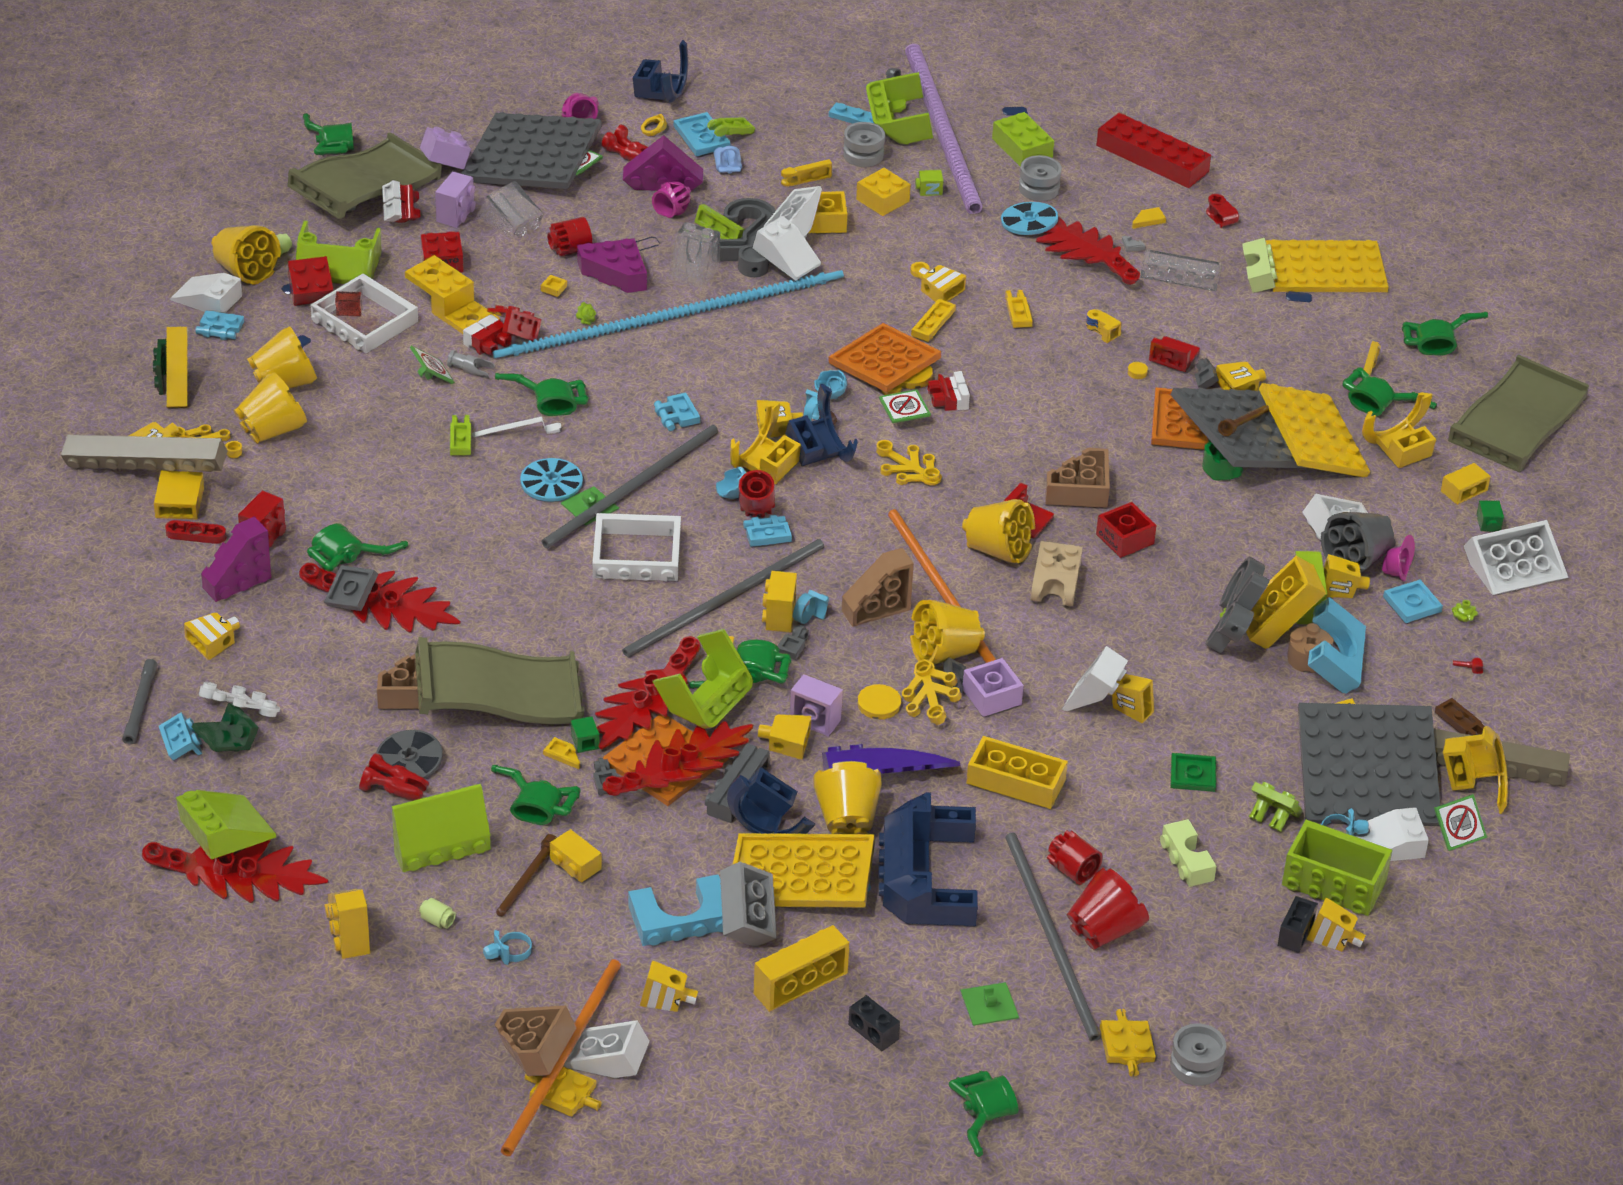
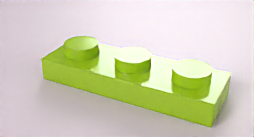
M699 205L695 223L721 239H740L743 237L744 228L707 205Z

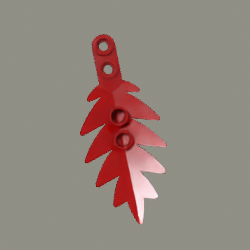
M1058 217L1057 224L1050 230L1043 232L1047 235L1036 238V242L1058 243L1046 247V252L1071 251L1061 255L1060 259H1083L1086 263L1104 262L1109 266L1110 271L1117 273L1122 278V281L1129 285L1135 284L1140 278V272L1119 254L1121 247L1113 248L1111 235L1098 240L1099 234L1096 227L1083 233L1080 221L1066 226L1063 219Z
M314 563L304 564L299 571V576L304 582L327 593L336 577L335 573L321 569ZM394 570L379 573L362 610H351L362 623H365L369 606L373 617L385 630L389 628L391 613L397 623L409 633L412 632L414 618L431 631H435L437 623L460 624V620L445 612L450 606V601L425 603L436 592L437 587L423 588L406 593L418 581V577L406 578L382 587L395 575Z
M693 636L683 638L676 652L670 656L669 662L664 669L649 670L645 672L646 676L644 678L618 684L619 688L636 691L623 692L603 698L604 702L621 705L595 713L596 717L613 719L597 726L598 732L604 734L599 743L601 750L615 742L618 738L629 740L634 730V724L647 730L651 729L652 717L650 711L663 717L668 716V707L653 681L681 674L685 683L688 684L684 673L701 648L698 639Z
M723 721L714 730L710 738L704 728L696 726L689 743L685 742L680 729H676L669 747L663 749L660 741L655 740L648 754L646 768L642 761L638 760L635 772H626L623 777L609 776L603 782L602 788L607 794L617 796L621 793L637 791L645 787L664 788L669 786V782L701 778L702 773L694 771L721 768L724 763L714 760L738 756L739 751L728 748L748 743L749 738L743 736L749 733L754 725L748 724L730 729L727 722Z
M271 839L247 847L234 855L235 852L214 859H210L201 846L192 854L184 852L179 848L173 849L163 846L157 842H150L142 849V858L147 863L185 873L193 886L198 885L199 877L213 893L222 899L227 898L225 880L239 896L249 903L254 901L252 884L265 896L278 902V884L293 893L303 895V885L328 883V879L308 872L312 864L311 859L283 866L292 853L293 846L282 848L260 859Z

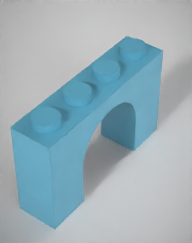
M1329 597L1314 607L1313 623L1330 634L1340 652L1324 640L1309 651L1308 666L1339 691L1347 694L1349 691L1357 689L1361 684L1366 626Z
M719 874L696 879V895L701 907L695 913L687 916H672L663 912L657 905L651 887L628 891V907L642 946L658 945L662 942L679 941L687 937H701L708 933L723 932L721 880Z

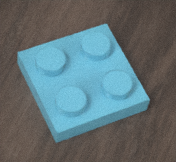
M1421 580L1385 590L1383 594L1384 599L1405 623L1442 612L1443 605Z

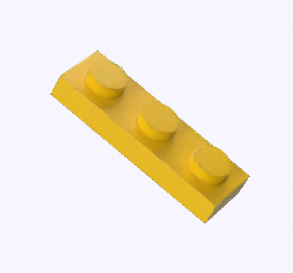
M938 299L911 329V336L929 342L956 311V304Z

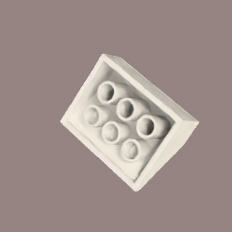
M1547 520L1474 536L1464 545L1470 565L1492 595L1568 578Z

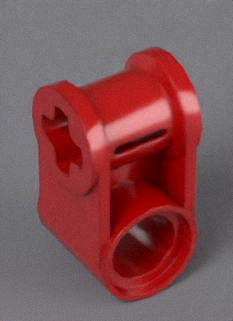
M1211 194L1208 197L1209 207L1206 209V214L1216 224H1219L1220 228L1238 222L1239 214L1237 209L1224 196Z

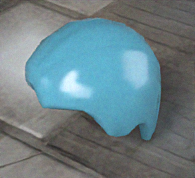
M840 370L822 371L818 379L814 381L815 389L818 392L820 384H824L832 390L831 399H837L846 390L847 378Z
M737 467L725 471L724 479L716 483V491L719 496L729 499L739 498V480L747 473L744 468Z

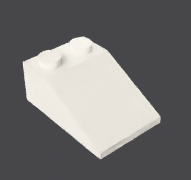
M816 186L794 189L765 223L764 227L783 216L797 226L801 234L806 238L813 225L822 188Z
M781 216L757 231L753 249L795 281L821 265V261L797 226L785 217Z
M226 273L191 277L170 300L203 312L215 311L226 313L242 297L241 278Z
M1315 494L1303 510L1308 524L1312 526L1317 538L1320 540L1321 532L1324 531L1328 522L1327 519L1330 516L1340 512L1368 513L1360 502Z
M1106 646L1077 682L1062 710L1070 711L1102 701L1108 693L1112 695L1119 685L1116 681H1120L1127 671L1124 667L1128 660Z
M1417 808L1392 810L1368 820V833H1354L1355 837L1392 849L1391 861L1425 858L1428 837Z
M638 1020L585 1028L566 1060L564 1067L612 1078L630 1077L637 1074L649 1044V1039Z

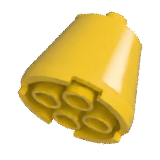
M259 225L227 227L221 230L217 236H214L211 241L213 255L217 263L235 277L241 278L242 282L256 285L271 277L275 272L273 269L277 258L281 255L280 242L276 234L266 227Z
M290 326L282 329L251 357L247 358L250 367L256 369L253 374L258 383L265 376L276 373L289 388L307 385L317 379L309 358L306 356L299 339Z
M276 373L265 376L241 404L233 410L238 419L242 420L239 423L245 433L251 432L250 437L256 444L296 430L307 423L301 405L295 401L293 395L289 392V387Z
M1013 499L973 507L968 518L963 520L962 528L966 531L968 548L1007 562L1021 563L1027 558L1032 548V544L1029 542L1031 529H1035V520L1029 503Z
M921 600L913 610L911 619L914 621V635H910L913 653L918 661L926 659L935 665L944 662L948 657L955 659L975 653L980 640H984L985 631L980 626L977 610H970L936 600Z
M855 761L833 763V768L825 771L818 770L813 777L814 791L825 823L831 834H868V831L873 827L882 785L880 771L867 768V763Z

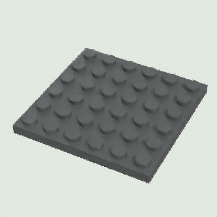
M495 113L461 174L473 177L474 183L569 189L577 170L602 127L601 120L523 115L521 113Z
M1173 388L1170 395L1233 467L1308 468L1297 465L1270 411L1237 427L1235 433L1230 436H1223L1219 433L1218 425L1221 421L1225 419L1234 420L1266 405L1260 391L1220 390L1217 388Z
M1335 703L1298 704L1305 820L1322 824L1326 817L1333 814H1341L1349 818L1348 810L1352 808L1355 821L1358 819L1368 821L1395 809L1417 808L1423 826H1440L1434 807L1440 806L1432 706ZM1332 819V820H1330L1331 823H1329V824H1347V823H1345V822H1343L1342 820H1339V819Z

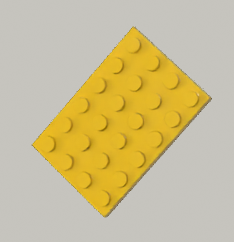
M1266 240V244H1270L1273 251L1272 256L1277 274V279H1274L1275 288H1272L1273 292H1388L1389 287L1377 241Z
M1262 383L1260 385L1259 391L1266 405L1269 406V411L1298 466L1358 477H1368L1370 470L1330 395L1314 393L1309 390H1298L1293 387H1282L1276 384Z
M738 833L733 865L743 862L772 873L775 907H865L875 847V835Z

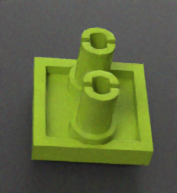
M1255 782L1251 790L1258 800L1249 814V818L1256 819L1257 822L1262 823L1269 806L1277 808V811L1268 826L1282 832L1289 815L1297 818L1301 816L1303 810L1298 805L1299 802L1295 800L1294 795L1283 791L1281 794L1274 790V786L1263 782L1262 785Z

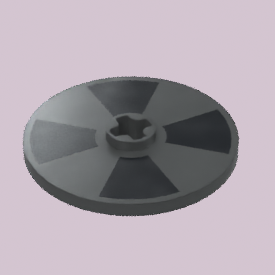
M404 730L387 737L376 751L390 765L403 766L424 779H427L437 771L443 758L442 747L437 738L421 730ZM380 772V773L383 774L384 776H387V777L389 776V777H391L390 775H388V774H386V773Z

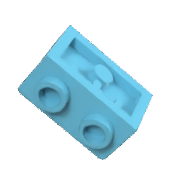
M182 712L159 725L166 750L172 760L177 759L192 749L197 755L202 754L200 747L202 741L192 728L194 721L191 718L187 719Z

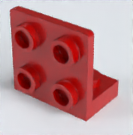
M496 305L495 308H487V312L505 318L502 332L527 341L531 340L532 342L534 339H538L542 319L534 317L535 313L529 311L520 312V308L508 306V309L500 305Z
M1164 336L1162 340L1154 337L1150 345L1149 361L1186 372L1200 352V347Z
M1020 482L1004 501L1018 499L1024 503H1029L1027 502L1029 497L1027 495L1028 485ZM1029 503L1035 520V529H1031L1030 538L1035 539L1054 518V513Z

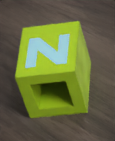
M919 170V177L915 178V189H919L920 196L943 195V176L941 170Z

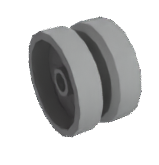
M857 122L849 125L844 132L843 157L845 160L858 167H870L879 164L884 157L885 132L883 128L870 122Z
M1038 155L1026 158L1020 167V193L1024 197L1035 201H1047L1055 198L1060 190L1062 170L1060 163L1048 156Z
M1201 1023L1189 1024L1180 1028L1173 1040L1170 1059L1171 1071L1184 1083L1194 1086L1208 1085L1215 1082L1221 1076L1226 1053L1225 1038L1217 1029Z

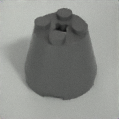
M1340 512L1327 519L1328 522L1325 529L1321 532V546L1325 558L1330 554L1356 562L1360 566V572L1366 570L1384 556L1389 549L1394 548L1396 544L1390 518L1378 513Z

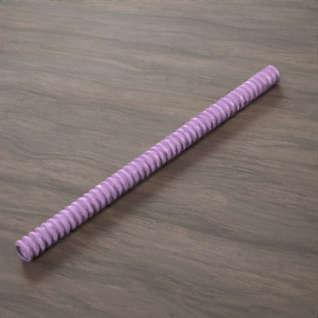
M910 44L906 47L905 54L912 72H919L924 103L966 211L969 214L979 213L982 210L981 200L921 48L918 44Z

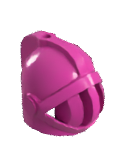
M573 93L565 100L561 109L563 112L561 115L562 117L596 119L599 102L596 97H589L583 93Z
M675 181L662 184L661 189L652 196L653 208L658 214L667 218L681 215L690 203V188Z

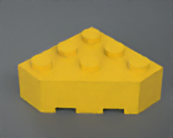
M352 889L328 894V904H324L326 917L331 919L329 921L331 935H336L333 938L335 951H340L342 959L370 954L368 911L363 889Z

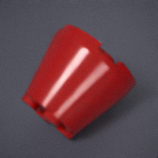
M1103 867L1094 875L1067 913V917L1072 922L1070 925L1071 930L1077 936L1081 934L1087 938L1085 939L1087 945L1095 950L1141 928L1149 921V914L1144 903L1138 904V899L1132 892L1133 888L1125 879L1111 868L1106 871Z

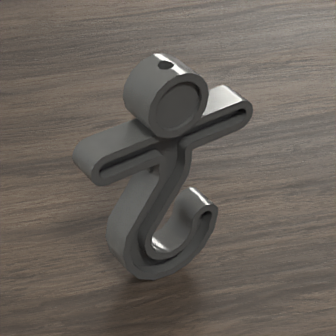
M743 198L730 202L724 209V217L737 225L743 219L751 218L756 221L743 231V237L740 239L712 240L710 242L709 257L714 261H738L739 272L747 277L755 278L765 275L768 272L769 260L754 250L753 245L757 231L763 228L765 223L775 213V208L768 202L755 198Z
M1249 556L1238 567L1222 595L1219 606L1226 608V611L1205 643L1207 647L1221 654L1230 640L1238 642L1243 637L1254 616V612L1251 610L1270 581L1263 576L1265 570L1263 563Z

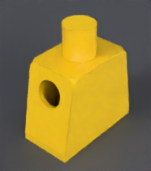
M777 714L772 726L759 725L758 737L769 739L770 751L803 760L811 732V716Z

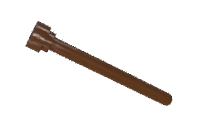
M1261 406L1234 420L1225 419L1221 421L1218 425L1219 433L1223 436L1234 434L1237 427L1268 413L1269 406Z
M547 834L542 840L541 851L496 910L498 916L502 917L506 914L542 863L550 855V842L557 838L555 835Z

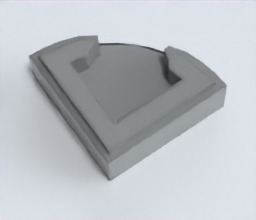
M1122 236V243L1126 252L1145 250V244L1139 240L1138 242L1130 236Z

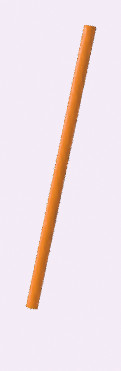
M896 509L891 510L888 513L889 518L947 604L961 607ZM980 640L977 651L984 662L988 663L996 660L984 640Z
M612 959L574 1022L576 1030L549 1075L542 1077L501 1148L503 1155L511 1156L619 971L621 963L618 960Z

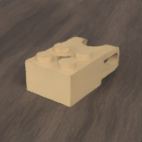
M1041 541L1033 578L1031 601L1041 602L1044 596L1055 594L1062 598V605L1073 606L1083 547Z

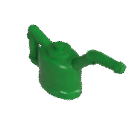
M308 113L303 114L304 125L307 130L319 133V135H316V143L319 144L314 149L315 155L343 154L354 150L352 122L324 125L322 127L310 121Z
M1488 312L1461 314L1452 323L1439 319H1431L1421 324L1404 322L1402 324L1403 341L1407 346L1417 345L1419 352L1424 355H1447L1452 353L1457 347L1454 330L1470 320L1488 318ZM1411 330L1416 331L1417 338L1412 337Z
M1361 367L1354 369L1353 373L1348 378H1345L1342 386L1350 391L1348 398L1351 404L1362 412L1368 413L1372 411V416H1380L1392 401L1414 402L1418 396V393L1415 392L1395 393L1386 380L1370 376ZM1361 377L1362 381L1357 386L1353 383ZM1431 401L1429 407L1435 409L1437 403Z
M495 373L496 380L515 381L533 390L536 395L538 411L546 416L569 415L576 410L577 405H585L588 402L586 386L582 380L566 382L561 379L550 378L537 384L522 374ZM572 389L578 391L579 397H574Z
M335 523L323 528L314 536L311 543L312 547L307 549V553L324 570L326 569L331 572L339 564H349L355 561L361 551L388 555L400 549H405L408 547V542L401 541L389 546L362 543L343 524Z
M747 640L738 645L737 652L751 674L753 683L767 679L779 684L786 682L789 665L792 661L789 654L779 653L778 646L766 640ZM776 662H781L778 674L774 673ZM691 681L689 687L692 689L699 688L705 681Z
M492 765L491 771L495 774L499 773L511 777L521 789L510 807L511 814L518 820L536 825H546L552 821L554 814L560 816L570 814L574 803L580 797L581 789L578 786L557 788L545 780L527 783L521 771L498 765ZM568 796L565 803L562 806H559L562 801V797Z
M979 1071V1073L968 1076L956 1077V1079L949 1082L950 1089L966 1099L963 1102L965 1111H969L971 1116H976V1120L971 1128L967 1130V1138L977 1157L983 1155V1148L980 1146L977 1137L985 1122L1007 1115L1018 1114L1019 1111L1016 1096L1007 1078L1003 1075L992 1078L988 1071Z

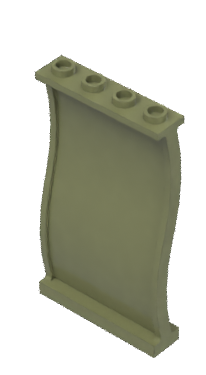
M387 133L385 140L364 151L326 157L312 162L299 170L296 168L290 169L287 187L338 219L345 217L346 211L357 204L383 195L382 186L393 180L400 182V185H412L413 189L423 186L433 179L439 180L441 178L442 164L429 161L422 151L394 134Z
M1517 355L1514 364L1492 389L1477 399L1459 421L1450 427L1448 441L1520 473L1524 469L1526 462L1543 441L1559 429L1573 415L1580 404L1586 400L1589 385L1521 355Z
M418 637L415 649L419 714L428 715L429 711L434 709H468L539 724L571 723V720L584 717V706H581L582 691H579L581 677L577 676L579 661L575 660L574 651H570L568 656L534 657L514 654L480 644L451 641L428 642L427 638Z

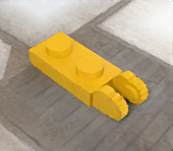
M830 159L795 168H784L781 170V176L784 177L781 180V185L789 187L831 178L832 162Z
M1006 290L1005 299L1012 327H1032L1033 321L1023 290H1017V297H1012L1011 291Z

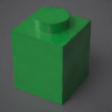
M1479 501L1476 516L1480 531H1500L1504 519L1500 501Z
M593 716L571 720V737L577 753L599 749V732Z

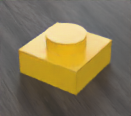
M549 275L541 284L542 292L556 297L567 288V280L553 275Z

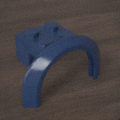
M684 40L679 45V74L662 73L661 60L643 59L632 78L635 97L666 100L668 103H672L681 96L688 75V48Z
M820 384L817 395L820 419L810 421L808 415L789 420L786 429V436L801 444L799 457L801 466L839 456L844 462H849L853 459L857 448V439H854L853 444L849 440L846 447L838 437L830 412L832 390L824 384Z
M762 767L749 780L740 774L728 790L727 802L730 811L736 820L752 833L807 834L815 826L814 822L804 816L795 826L785 830H778L783 815L793 806L798 791Z

